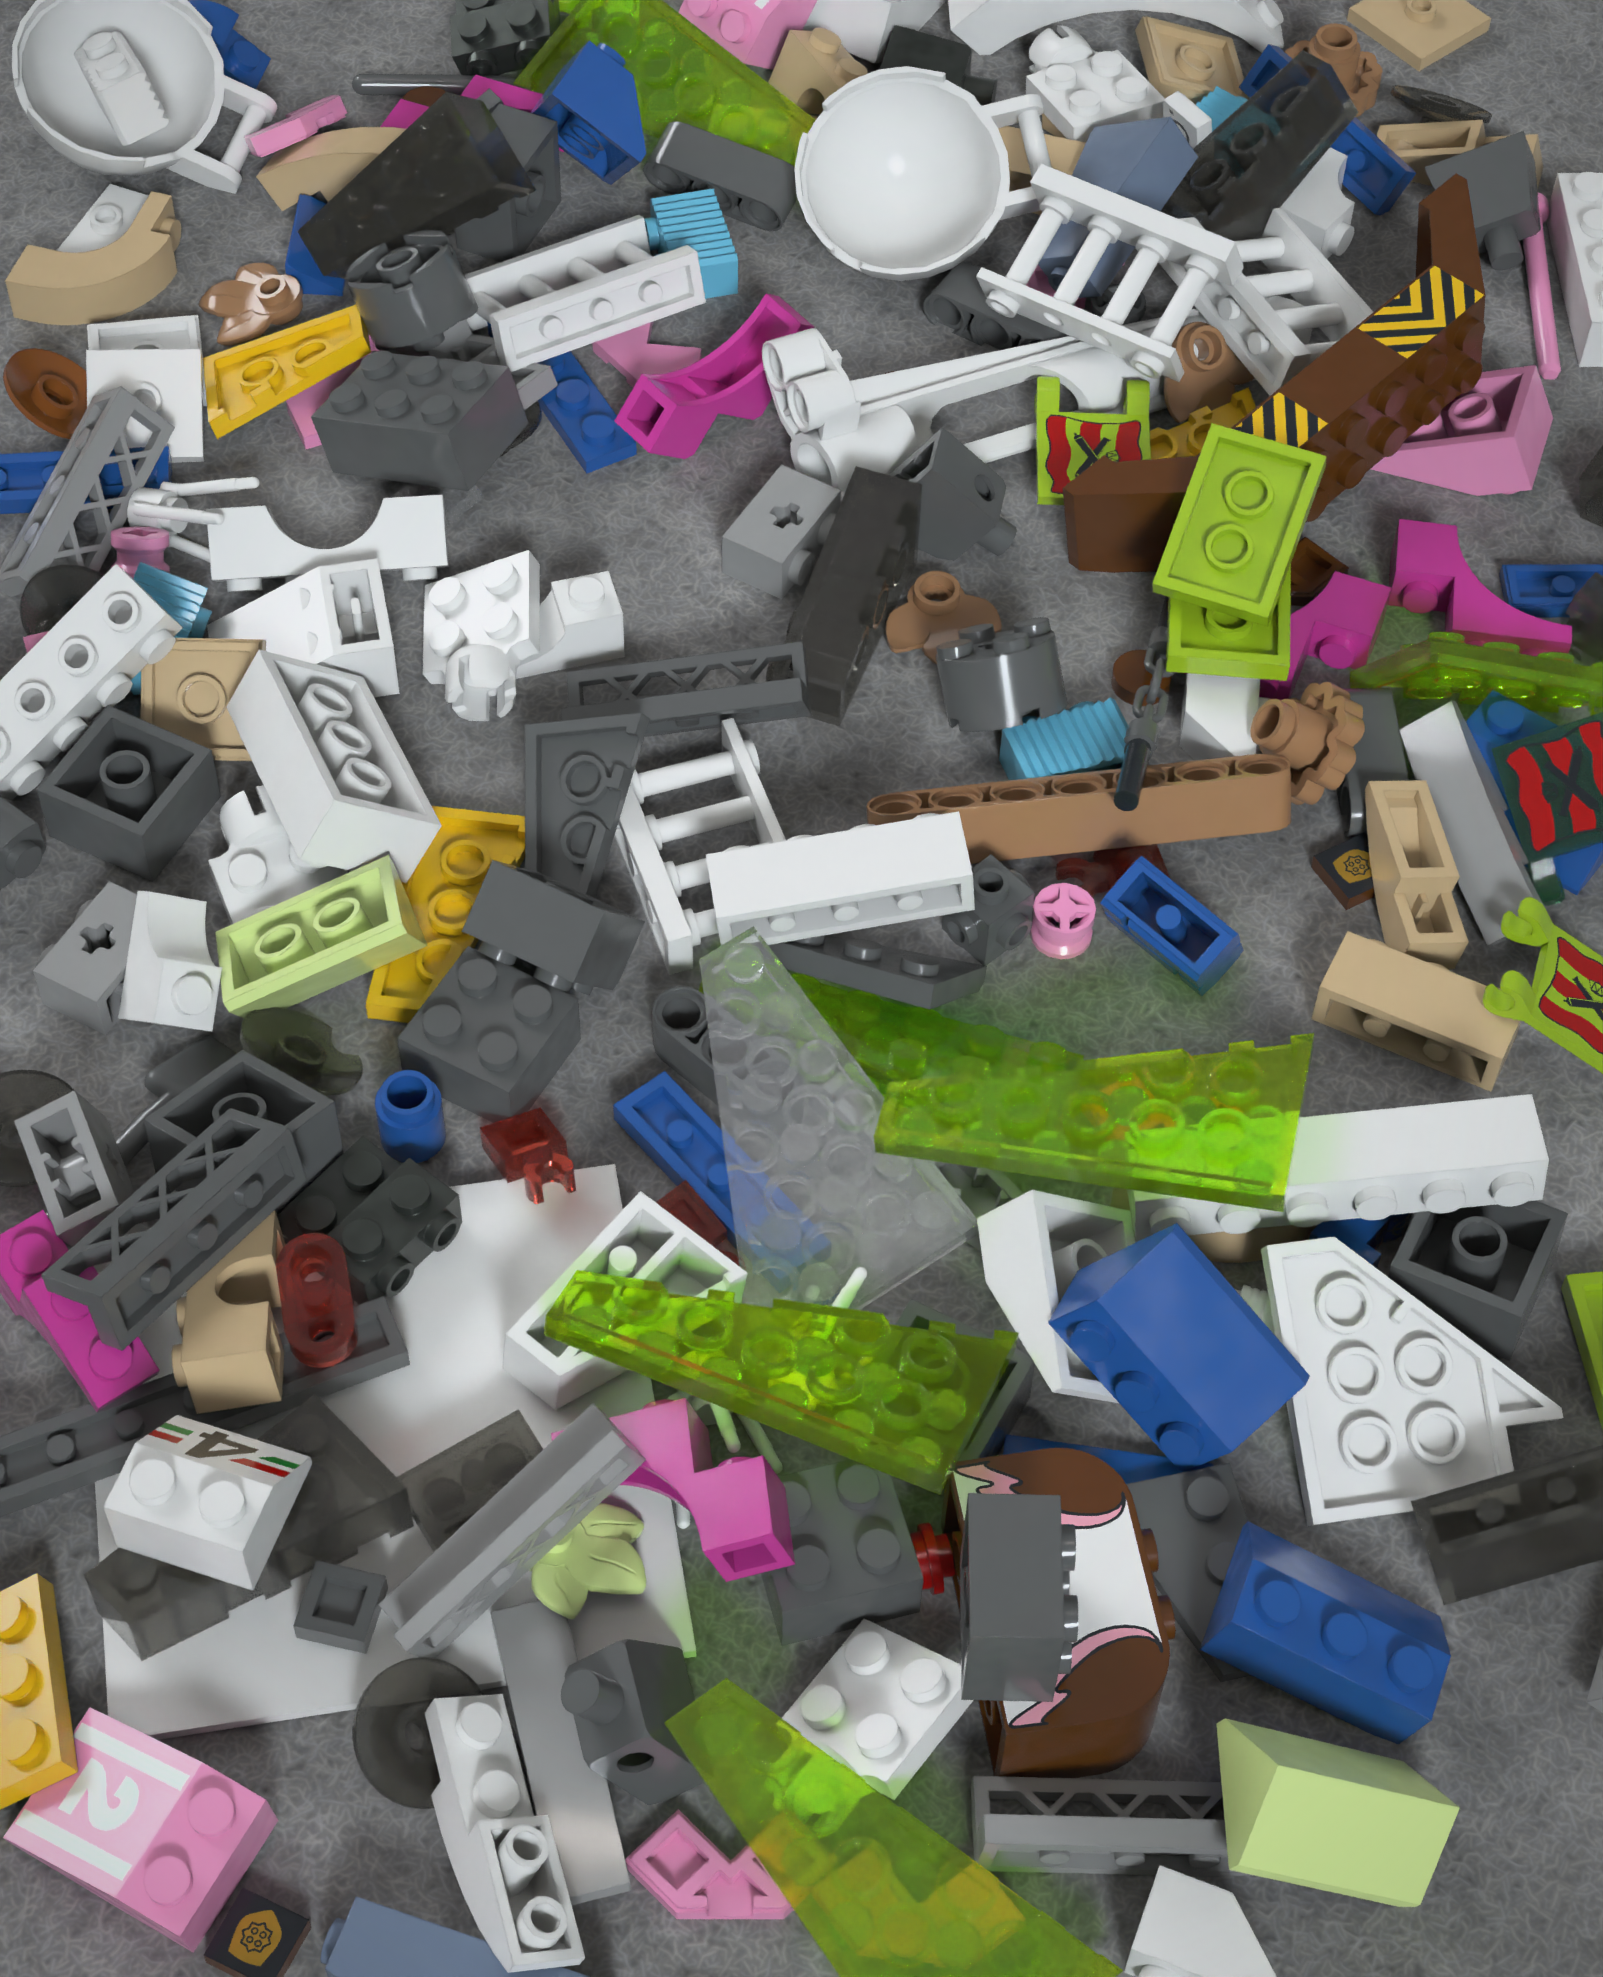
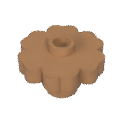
M1327 24L1319 28L1316 35L1310 41H1298L1293 47L1288 48L1284 52L1355 117L1361 116L1365 110L1375 105L1383 72L1382 67L1377 63L1376 56L1373 53L1361 51L1360 44L1357 41V34L1353 29L1342 24Z
M1324 682L1322 684H1309L1300 700L1297 698L1283 699L1281 701L1271 699L1258 709L1251 724V738L1259 746L1263 754L1280 755L1290 761L1291 803L1296 805L1304 803L1308 805L1316 804L1325 788L1335 790L1341 785L1346 774L1356 762V752L1353 746L1359 742L1365 731L1364 721L1362 720L1363 707L1350 700L1348 691L1330 682Z

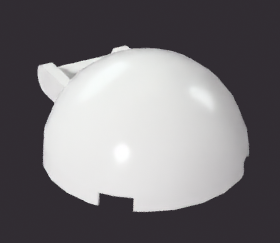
M37 0L20 21L12 44L14 87L21 108L34 129L61 156L82 168L104 175L130 177L150 174L167 168L204 186L236 194L242 182L239 172L250 152L244 137L261 130L263 123L271 122L277 111V104L267 94L224 75L223 59L211 36L213 27L188 0ZM116 31L122 33L147 73V77L160 100V104L169 118L167 127L130 145L122 146L73 55L77 49L83 47L84 42L88 38L102 32L112 33ZM221 106H224L242 114L243 117L220 162L195 151V149L201 145L216 124Z
M910 66L879 69L845 84L822 103L823 112L815 120L808 134L803 132L799 141L794 168L796 194L808 225L825 248L848 267L871 277L897 281L928 278L952 269L979 249L993 232L999 220L1040 211V204L1032 186L1009 192L1008 152L998 128L1019 123L1032 178L1040 164L1052 168L1039 117L1044 112L1040 95L1026 94L981 106L972 93L946 80V73Z

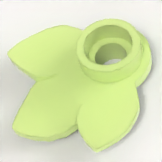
M600 1503L530 1569L532 1572L531 1585L534 1594L549 1609L572 1620L581 1612L586 1602L588 1591L609 1594H642L646 1588L645 1569L641 1557L631 1543L636 1541L642 1534L644 1523L636 1515L624 1508Z

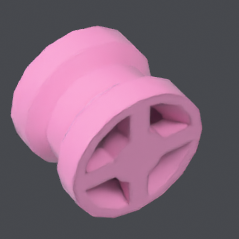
M123 527L111 531V546L117 550V561L111 568L117 564L134 578L138 565L142 562L170 573V566L164 561V550L169 547V531L154 527Z
M1068 883L1052 884L1042 889L1035 897L1032 912L1033 920L1030 936L1035 947L1048 957L1057 959L1074 958L1084 953L1090 946L1093 934L1092 927L1096 914L1094 899L1086 890ZM1056 922H1059V928L1055 927Z

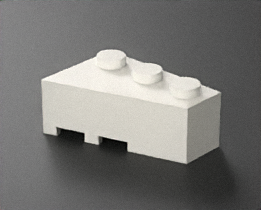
M640 1191L505 1333L503 1369L554 1410H557L740 1309L748 1273Z

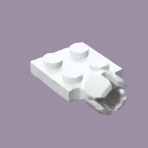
M1057 25L1056 30L1062 38L1052 29L1047 28L1034 39L1029 48V59L1034 64L1029 66V71L1032 74L1026 76V94H1038L1041 96L1044 108L1043 113L1067 139L1087 142L1090 133L1096 126L1163 118V99L1165 98L1119 50L1096 52L1076 30L1063 25Z
M529 550L425 585L423 675L431 684H445V700L447 703H452V708L459 717L469 721H489L490 696H497V716L502 718L512 709L515 703L516 669L520 662L531 655L540 653V564Z
M264 785L256 786L255 788L264 809L259 814L254 815L244 790L231 797L220 810V823L229 849L223 855L208 860L210 873L231 925L348 873L345 869L331 866L324 868L314 867L298 858Z
M863 1619L775 1725L781 1738L790 1746L770 1769L765 1779L764 1786L770 1792L774 1791L773 1803L781 1812L785 1810L802 1827L813 1814L821 1815L809 1832L818 1837H828L839 1829L858 1805L861 1798L871 1793H878L895 1800L973 1702V1700H961V1664Z

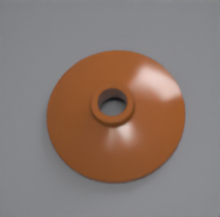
M30 348L16 352L5 365L3 372L4 385L10 399L18 410L38 427L53 435L71 439L87 409L86 371L67 357L49 350Z

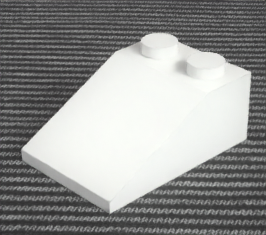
M1031 1190L978 1217L977 1224L986 1284L1053 1393L1119 1403L1048 1324V1321L1079 1269L1135 1243L1131 1212L1120 1208Z

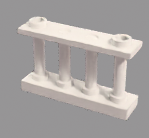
M1040 164L1030 183L1040 204L1039 208L1042 214L1006 277L983 267L979 270L976 278L987 298L986 303L1001 315L1013 318L1017 313L1130 361L1131 366L1147 377L1159 379L1163 375L1180 382L1185 372L1176 348L1171 347L1206 283H1213L1215 280H1218L1232 287L1236 283L1244 268L1236 242ZM1071 220L1088 228L1090 233L1053 297L1026 286L1061 223L1067 224ZM1117 240L1135 246L1138 253L1103 315L1099 317L1074 306L1108 244L1116 243ZM1165 260H1169L1184 266L1187 273L1150 338L1123 327L1124 321L1157 263H1164Z
M1274 208L1261 238L1234 241L1237 244L1242 262L1261 260L1272 273L1245 276L1241 272L1233 287L1218 280H1215L1213 283H1206L1194 304L1208 323L1221 332L1229 348L1270 396L1373 313L1370 307L1282 208ZM1195 217L1180 218L1182 221L1204 229ZM1169 260L1160 263L1162 268L1179 287L1187 273L1184 266ZM1291 294L1298 303L1305 307L1274 310L1264 297ZM1319 327L1329 338L1330 342L1304 345L1293 331Z
M641 215L630 217L465 275L478 305V311L467 319L471 332L488 326L487 322L490 323L499 365L508 366L511 372L706 303L697 251L685 245L654 257L651 256L645 221Z
M734 718L722 720V752L642 773H637L634 770L614 835L669 975L693 969V946L700 945L702 937L719 932L714 908L694 913L691 908L682 910L678 897H681L682 894L681 890L710 883L706 858L677 866L674 865L673 861L663 862L659 850L663 848L662 843L750 821L759 844L753 846L786 841L758 776L760 773V763L755 745L751 739H742ZM729 775L740 797L656 819L653 814L644 816L640 806L644 803V797Z

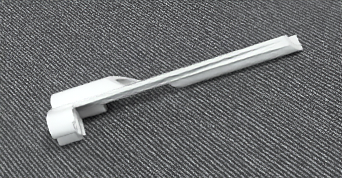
M1281 296L1264 297L1274 310L1305 307L1294 300ZM1196 308L1190 311L1183 326L1192 322L1209 323ZM1161 317L1122 326L1150 338ZM816 328L768 340L762 347L763 366L781 423L792 439L790 451L795 470L841 490V502L845 506L876 497L879 483L933 436L931 431L932 419L942 407L1032 380L1038 376L1060 378V383L1070 390L1077 400L1078 410L1072 412L1123 414V402L1126 397V384L1128 380L1149 381V413L1167 408L1164 397L1165 376L1161 375L1159 379L1147 377L1131 366L1130 361L1071 336L851 381L841 366L842 357L838 350L832 351ZM1312 328L1293 331L1304 345L1309 344ZM1194 344V352L1198 358V348ZM1036 423L963 445L984 463L1002 459L1036 448Z

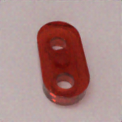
M320 1233L300 1235L289 1241L282 1248L276 1261L284 1331L291 1352L297 1360L310 1367H330L345 1360L353 1352L358 1342L359 1332L350 1271L343 1248L335 1239ZM313 1272L326 1273L319 1281H305V1278ZM331 1331L335 1333L333 1337L326 1341H313L314 1337L320 1332Z

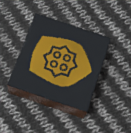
M1365 833L1313 856L1311 868L1345 910L1375 897L1368 836Z
M242 1888L203 1956L207 1964L234 1977H284L312 1927L309 1919Z

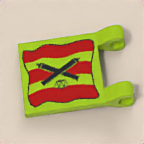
M1051 376L1037 377V393L1034 398L1037 504L1064 505L1063 487L1103 455L1114 462L1151 459L1149 381L1128 380L1126 384V397L1123 402V414L1059 412L1060 378Z
M1526 897L1519 904V917L1513 914L1512 911H1507L1503 914L1501 931L1506 938L1514 942L1541 948L1532 987L1528 980L1519 972L1514 970L1507 971L1502 975L1500 989L1494 984H1489L1485 988L1483 995L1484 1007L1494 1015L1524 1021L1603 1074V957L1554 925L1541 902L1532 897Z

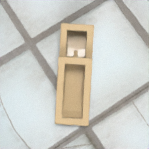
M1483 120L1380 125L1377 137L1416 172L1411 182L1430 186L1432 184L1427 176L1426 166L1507 137H1486ZM1529 134L1525 136L1535 160L1538 190L1543 171L1538 134Z
M357 127L329 131L308 137L276 151L256 178L282 211L298 203L300 194L311 196L318 191L323 194L332 208L409 167L429 139L423 131L396 127Z
M1368 781L1365 788L1370 866L1385 944L1392 949L1425 962L1440 964L1448 970L1455 969L1469 943L1452 895V891L1460 876L1427 781Z

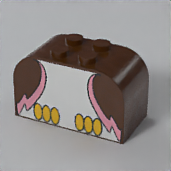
M1047 1448L948 1463L941 1529L942 1534L946 1533L953 1555L955 1576H952L959 1614L960 1554L968 1493L1061 1495V1524H1074L1076 1531L1075 1570L1070 1571L1069 1595H1077L1078 1638L1076 1643H1072L1071 1673L1058 1674L1053 1702L978 1700L993 1775L999 1777L1080 1778L1108 1773L1124 1766L1142 1750L1151 1734L1169 1667L1170 1646L1168 1640L1175 1639L1176 1634L1171 1601L1168 1595L1157 1596L1152 1573L1157 1572L1159 1567L1155 1537L1151 1528H1140L1134 1500L1128 1486L1122 1477L1103 1460L1089 1453L1070 1448Z

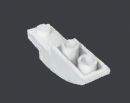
M503 1694L434 1698L424 1713L441 1780L431 1794L452 1868L479 1930L494 1955L508 1973L580 1965L585 1959L551 1824L548 1815L534 1816Z

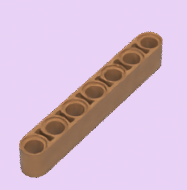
M1252 754L1149 765L1138 806L1132 811H1122L1114 804V795L1121 772L1120 768L883 794L867 802L868 824L882 825L911 820L927 813L940 815L959 811L971 864L980 863L989 855H993L998 861L1265 833L1281 830L1291 823L1290 761L1283 756L1275 754Z

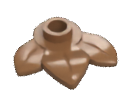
M252 263L241 266L236 272L235 280H226L213 285L201 297L198 305L204 312L224 318L218 333L217 342L221 345L230 346L262 335L270 324L283 325L295 319L303 308V290L295 277L279 274L274 266L267 263Z
M1192 322L1181 327L1172 343V347L1176 348L1185 373L1180 382L1165 376V403L1169 414L1177 423L1187 420L1191 412L1208 406L1212 411L1230 403L1232 394L1235 393V385L1250 382L1255 377L1229 348L1223 335L1217 328L1204 322ZM1194 344L1198 348V358L1194 352Z
M930 571L919 576L911 586L907 595V603L894 609L889 614L886 624V640L890 650L894 653L922 648L925 656L937 665L935 657L937 654L936 647L948 641L958 640L959 630L979 624H993L996 633L1001 632L1002 624L997 609L989 601L965 594L958 580L951 574L943 571ZM932 599H938V600H941V601L936 602V601H931V600H932Z

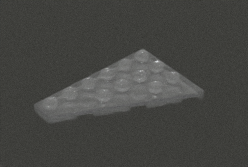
M753 926L699 959L738 1260L739 1266L748 1273L743 1298L751 1359L757 1372L762 1374L785 1359L791 1351H797L809 1343L841 1289L846 1285L857 1267H864L867 1270V1277L839 1323L978 1235L979 1231L975 1216Z

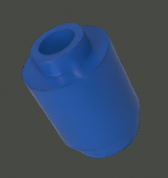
M403 1070L390 1075L383 1082L375 1097V1110L381 1145L389 1156L399 1162L404 1163L408 1158L416 1163L426 1161L441 1150L446 1139L441 1093L433 1081L418 1071Z

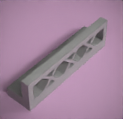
M122 386L94 396L0 568V590L10 597L31 592L60 614L66 615L89 591L112 547L111 531L123 527L127 519L130 497L136 489L144 487L175 427ZM130 416L153 432L143 451L133 453L129 451L124 428ZM114 448L116 456L109 457ZM139 459L135 467H133L132 460ZM118 463L124 488L118 498L105 500L99 474L104 465ZM89 495L91 503L84 504ZM114 506L110 514H108L107 507ZM93 510L99 535L93 545L79 547L73 522L79 512ZM64 542L65 550L58 552ZM89 553L83 563L81 554ZM67 557L74 582L65 596L44 581L43 578L53 560Z
M592 1403L378 1604L399 1629L393 1635L406 1652L432 1662L644 1463L646 1459L606 1414Z
M973 1776L970 1784L975 1870L1156 1875L1159 1865L1187 1876H1255L1229 1870L1225 1820L1205 1819L1218 1804H1223L1221 1782ZM989 1799L1018 1800L1033 1815L990 1814ZM1041 1800L1056 1802L1048 1808ZM1072 1801L1091 1802L1106 1817L1058 1815ZM1115 1802L1129 1803V1805L1122 1810ZM1145 1803L1165 1804L1180 1819L1131 1817ZM1189 1804L1204 1805L1196 1812Z

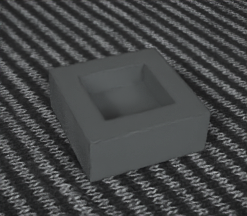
M316 1560L293 1625L296 1638L367 1654L381 1612V1607L378 1604L386 1597L388 1591L386 1576Z

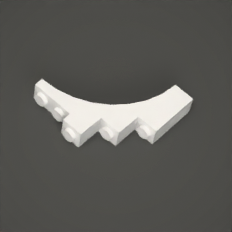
M948 0L950 30L979 55H991L1016 38L1055 22L1091 13L1126 10L1173 13L1205 21L1241 37L1261 53H1263L1268 44L1279 46L1280 48L1284 47L1281 23H1283L1284 18L1278 5L1273 0Z

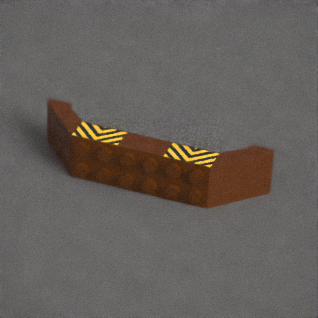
M1457 173L1419 203L1415 279L1231 427L1234 430L1326 456V467L1306 522H1312L1317 519L1332 500L1344 490L1352 489L1358 485L1368 470L1384 457L1394 455L1400 449L1404 440L1421 426L1431 424L1445 406L1461 393L1465 394L1471 391L1481 377L1483 370L1481 356L1485 333L1484 312L1486 295L1467 179ZM1200 453L1197 456L1122 462H1114L1103 455L1063 487L1069 563L1079 571L1109 573L1157 572Z

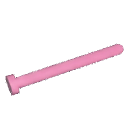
M1538 192L1541 229L1536 235L1523 239L1538 372L1543 379L1555 380L1561 372L1543 231V223L1549 217V205L1547 198Z

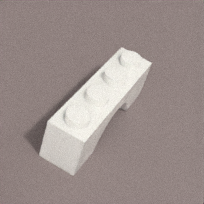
M443 495L383 498L378 515L371 527L352 543L333 549H316L295 542L281 529L270 508L265 505L206 509L208 512L219 513L224 517V522L221 525L207 524L211 577L216 582L226 581L227 592L263 590L262 579L285 578V583H288L319 566L378 558L380 572L402 570L403 581L438 579L437 568L449 567Z

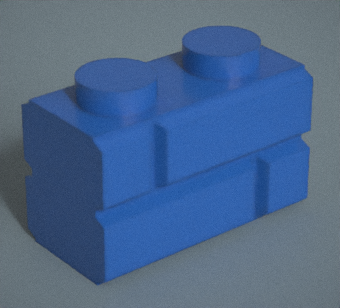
M1143 856L1131 865L1100 902L1108 921L1174 975L1179 974L1181 980L1200 996H1203L1219 981L1244 951L1237 932Z

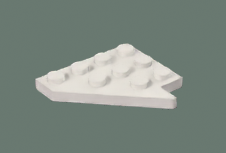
M1336 1237L1266 1245L1261 1249L1275 1336L1310 1375L1306 1385L1286 1402L1307 1526L1519 1496L1506 1427L1562 1419V1408Z

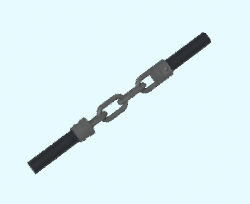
M1165 596L1158 627L1151 634L1144 660V667L1152 674L1150 685H1143L1136 691L1132 706L1136 719L1132 720L1127 726L1124 738L1126 743L1124 748L1125 756L1114 795V804L1122 811H1132L1138 806L1148 763L1153 751L1157 749L1160 737V729L1156 723L1164 718L1168 704V695L1160 688L1162 677H1169L1174 674V672H1166L1169 600L1167 596ZM1145 694H1147L1146 701L1148 704L1146 705L1144 711H1142L1141 708ZM1158 697L1159 703L1156 714H1153L1154 706L1152 704L1155 703L1156 698Z

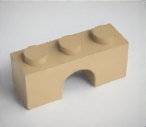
M814 28L813 31L790 30L768 84L792 113L821 114L823 112L822 103L831 94L851 80L866 75L868 71L865 66L849 54L841 44L839 36L832 31L824 28Z
M275 1210L187 1291V1296L180 1297L177 1300V1321L182 1336V1344H176L172 1347V1368L178 1387L188 1386L197 1414L282 1401L284 1349L271 1308L287 1306L290 1258Z

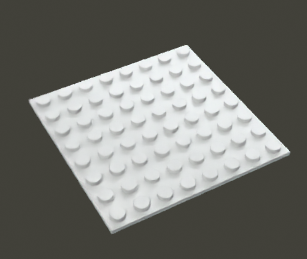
M615 1164L449 1187L459 1194L462 1224L458 1234L445 1249L439 1252L433 1251L414 1269L411 1280L400 1293L393 1297H385L408 1350L410 1365L231 1431L309 1456L312 1460L310 1470L254 1590L117 1547L103 1506L120 1473L95 1482L109 1717L156 1740L507 1686L490 1612L539 1600L532 1590V1572L530 1570L432 1662L404 1650L393 1636L399 1629L382 1609L367 1654L296 1638L293 1625L316 1560L386 1576L388 1585L387 1597L552 1442L551 1433L565 1430L592 1403L598 1406L610 1418L640 1410L646 1404L655 1401L648 1360L557 1410H554L503 1369L505 1333L623 1210ZM287 1249L290 1258L287 1306L271 1308L279 1334L359 1305ZM111 1262L95 1265L94 1267L99 1274ZM185 1292L181 1297L187 1296V1292ZM177 1301L138 1336L160 1370L158 1375L145 1383L173 1373L172 1347L176 1344H182V1336L177 1321ZM619 1485L601 1503L624 1508L636 1515L644 1523L642 1534L631 1545L642 1559L646 1575V1588L642 1594H609L588 1591L587 1599L581 1612L575 1619H568L578 1661L617 1641L625 1639L678 1647L682 1649L684 1658L696 1657V1646L671 1499L645 1488Z

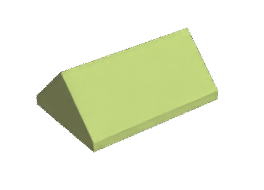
M389 855L215 932L219 967H222L220 980L223 1003L230 1013L251 1022L280 1012L428 946L398 872Z
M1226 1718L1216 1723L1229 1870L1398 1907H1417L1421 1905L1459 1812V1806L1404 1761Z

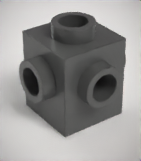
M989 855L972 868L975 910L943 915L942 929L948 934L950 939L985 966L1005 951L1019 946L1030 934L1035 895L1027 880L1019 872L1007 869L993 855Z

